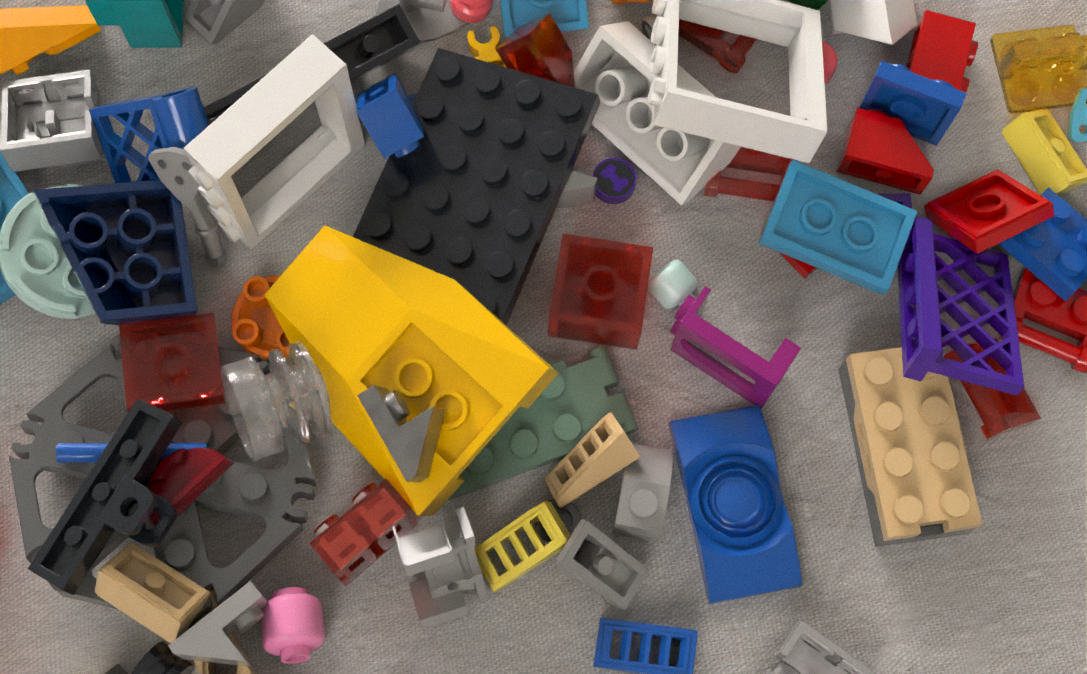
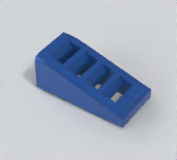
M600 618L593 667L634 674H693L698 631ZM613 631L622 632L619 659L609 658ZM632 634L641 635L638 662L629 661ZM652 637L661 639L657 664L648 663ZM671 640L680 642L677 667L668 666Z

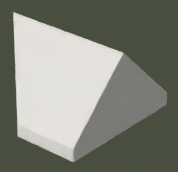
M828 0L833 34H841L843 32L893 45L909 31L917 27L913 0Z

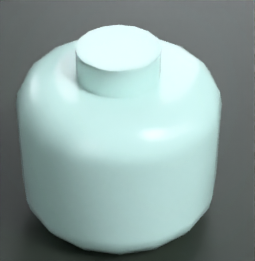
M676 259L657 272L648 282L647 288L660 305L669 310L677 305L681 306L689 295L695 298L692 292L696 289L698 281L685 264Z

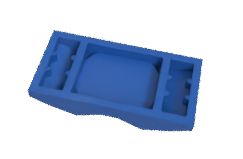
M756 405L670 421V432L708 603L714 604L801 587L802 578L794 529L783 500L775 450L760 406Z

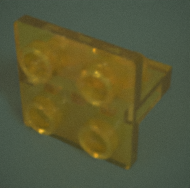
M1073 25L996 33L991 37L990 44L1009 113L1071 107L1079 90L1087 88V35L1080 36L1079 33H1076Z

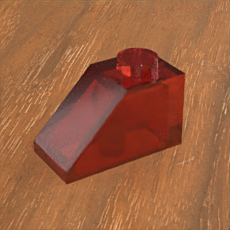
M550 13L516 29L496 49L506 68L575 87L572 50Z

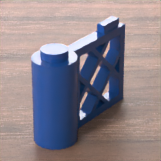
M188 87L163 95L97 106L89 110L115 183L160 180L148 160L149 154L155 149L169 147L183 149L209 126L197 87ZM144 109H150L156 126L154 133L140 122ZM109 115H112L126 126L122 138L114 132ZM135 134L149 145L146 156H143L131 146ZM127 159L141 169L136 181H131L125 164Z

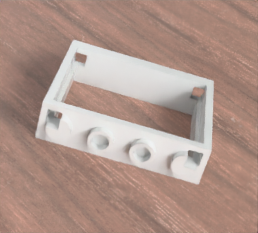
M654 0L652 13L658 16L653 25L651 43L656 44V47L651 57L649 72L655 74V78L652 81L648 95V104L654 105L653 125L810 163L827 134L820 11L781 0ZM679 19L788 47L791 116L677 88Z
M312 34L183 148L193 166L188 172L200 185L198 191L209 203L207 208L218 220V227L233 243L240 239L252 250L365 146L346 63ZM315 101L321 126L241 198L231 176Z

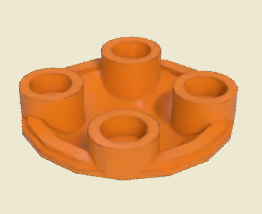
M281 275L254 276L249 278L244 283L243 291L239 294L232 309L231 328L233 338L247 353L258 355L260 359L266 361L284 360L296 355L264 295Z

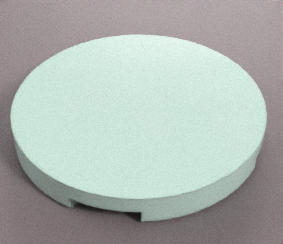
M66 184V186H56L50 188L74 187L82 185ZM29 193L10 210L0 231V269L5 281L15 295L24 303L46 315L66 319L85 318L96 315L35 194Z

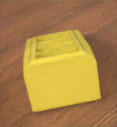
M543 501L474 549L483 575L493 592H497L561 552L571 535L552 502ZM538 521L541 522L551 539V542L546 545L533 526ZM524 530L536 549V552L532 555L529 554L518 535ZM508 540L511 541L522 560L517 565L514 564L503 545ZM494 549L507 570L501 576L487 554Z

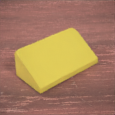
M1047 108L1022 113L1003 128L1002 135L1040 195L1049 187L1060 196L1087 183V169Z

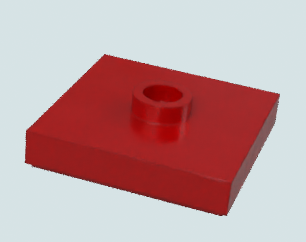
M998 169L924 205L927 219L932 220L934 224L977 254L1054 217V208L1051 201Z

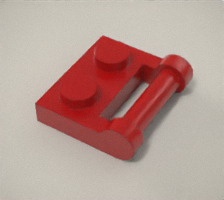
M1025 268L1019 276L1013 293L1019 342L1071 363V368L1084 374L1087 373V291L1078 288L1069 299L1064 301L1031 271ZM1023 318L1075 338L1079 342L1075 346L1023 325Z

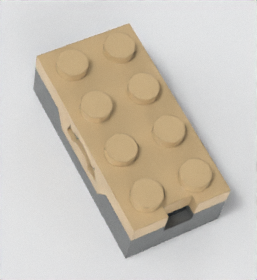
M902 347L850 354L838 370L875 547L965 535L981 526V516L949 377L929 371L921 382L903 377Z

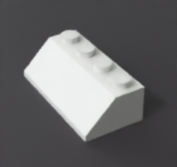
M629 21L599 26L566 85L599 95L601 103L592 121V125L681 206L685 205L730 164L741 146L653 125L654 105L648 104V95L655 74L649 72V67L656 45L651 43V40ZM678 65L677 88L715 97Z

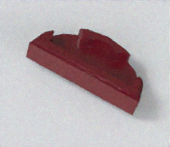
M200 447L188 450L185 448L178 449L162 459L149 478V482H151L150 490L169 501L176 508L179 515L234 463L215 449ZM153 513L149 516L154 527L159 521L158 513Z

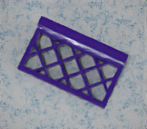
M916 216L897 266L903 377L921 382L929 371L1018 396L1024 388V379L1008 254L990 249L977 254L958 240L934 234L932 220ZM935 251L947 254L954 263L947 265ZM976 262L994 267L995 275L990 277ZM963 270L977 284L970 287L956 272ZM943 279L957 295L950 297L937 282ZM985 291L998 303L999 307L993 309L979 294ZM966 301L981 317L974 320L959 304ZM946 312L961 327L954 331L940 318V314ZM989 324L1002 336V341L997 343L982 326ZM969 334L984 351L977 354L962 337ZM949 345L965 362L961 363L943 358L942 348ZM992 357L1006 371V375L995 372L985 361Z

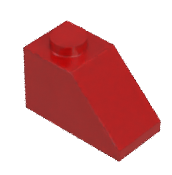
M856 109L847 129L837 172L921 195L931 181L934 169L902 121L889 117L881 110Z

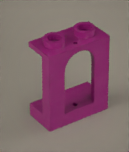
M705 286L696 299L689 295L674 317L676 321L670 330V333L675 335L670 350L754 406L759 405L760 409H762L801 348L785 338L769 362L701 318L711 289ZM686 339L701 345L702 347L706 348L707 350H709L710 352H712L713 354H715L731 366L735 367L736 369H738L739 371H741L742 373L756 381L755 385L746 380L745 378H743L742 376H740L739 374H737L736 372H734L733 370L729 369L728 367H726L725 365H723L722 363H720L704 351L700 350L699 348L688 342Z

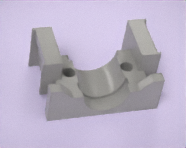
M464 507L455 509L456 516L453 517L454 521L444 524L443 520H440L441 525L419 532L416 528L397 534L395 526L392 527L406 575L410 576L425 572L426 578L409 583L423 631L426 628L463 616L468 617L469 614L463 592L475 589L480 603L489 600L474 549L476 547L475 536Z

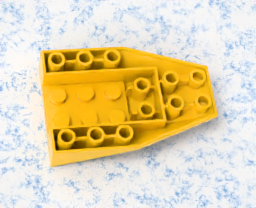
M325 225L264 294L331 422L418 516H434L465 481L460 474L518 408L528 409L559 374L456 280ZM371 386L384 387L389 389L390 392L393 390L397 391L410 412V415L406 417L407 422L431 407L444 409V419L429 477L422 482L406 481L357 395Z

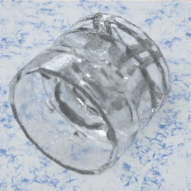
M301 341L287 346L288 364L278 348L268 352L270 373L266 375L263 374L253 357L220 367L221 380L228 407L241 443L251 462L283 452V429L289 428L299 445L310 442L308 424L317 439L332 435L333 425L328 391L319 368L314 364L306 346Z

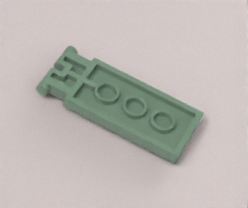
M600 346L589 352L591 359L570 367L566 366L564 359L550 364L559 374L528 409L519 407L460 474L465 481L447 501L563 459L610 412H612L626 435L638 431L639 427L625 393L620 392L608 396L606 393L607 389L615 387L620 383L606 346Z

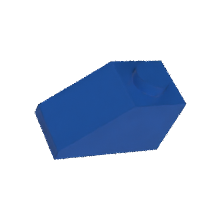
M396 73L358 93L356 112L384 159L392 154H395L397 158L402 157L420 145L418 140L424 137L423 126Z

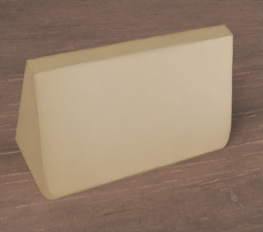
M132 542L127 544L98 570L95 593L100 598L170 643L187 630L211 594L208 590Z

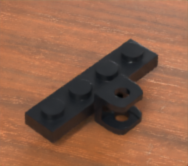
M137 398L28 569L61 590L74 595L115 530L144 546H159L176 520L178 512L169 501L153 493L144 484L181 427L182 422L167 412ZM153 513H158L159 521L157 525L152 529H146L147 518Z

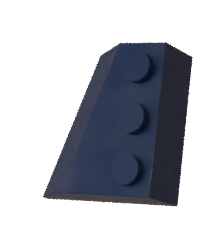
M160 180L34 190V194L100 323L139 329L193 324L197 313V305L182 203Z

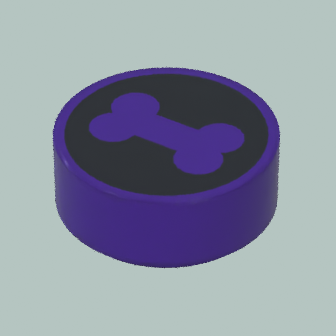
M609 158L596 166L593 177L597 178L596 196L601 201L608 204H620L632 196L636 185V173L628 162L619 158Z

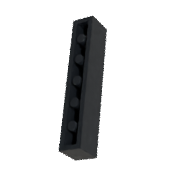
M398 3L323 44L346 63L350 82H353L414 49L420 44V41ZM267 74L205 106L204 110L209 125Z

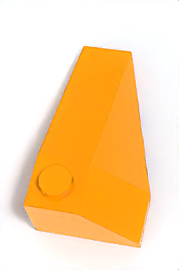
M87 5L0 9V75L8 70H12L14 74L19 75L30 69L28 64L35 56L43 52L48 55H56L102 31L101 26L97 25Z

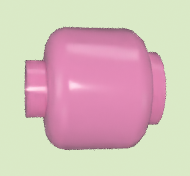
M289 587L279 589L271 594V599L267 601L269 604L261 609L264 614L260 619L263 649L271 655L280 656L282 663L295 664L307 661L311 658L310 652L317 650L325 641L322 603L317 597L310 595L306 588Z

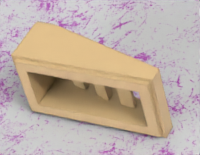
M610 412L576 444L544 480L561 508L639 459L640 455L612 412Z

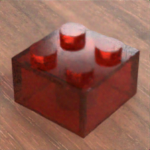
M563 233L548 320V336L637 350L642 331L653 247Z

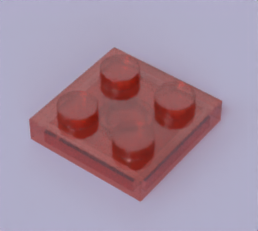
M214 313L119 324L127 412L130 411L137 398L163 411L225 403Z

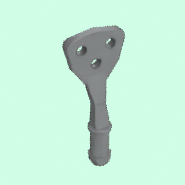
M177 147L155 149L148 156L149 162L160 181L191 211L196 226L195 232L200 236L205 251L204 258L211 267H221L226 261V251L223 250L217 232L218 225L211 218L199 195L198 188L200 185L188 172L193 166L185 150Z

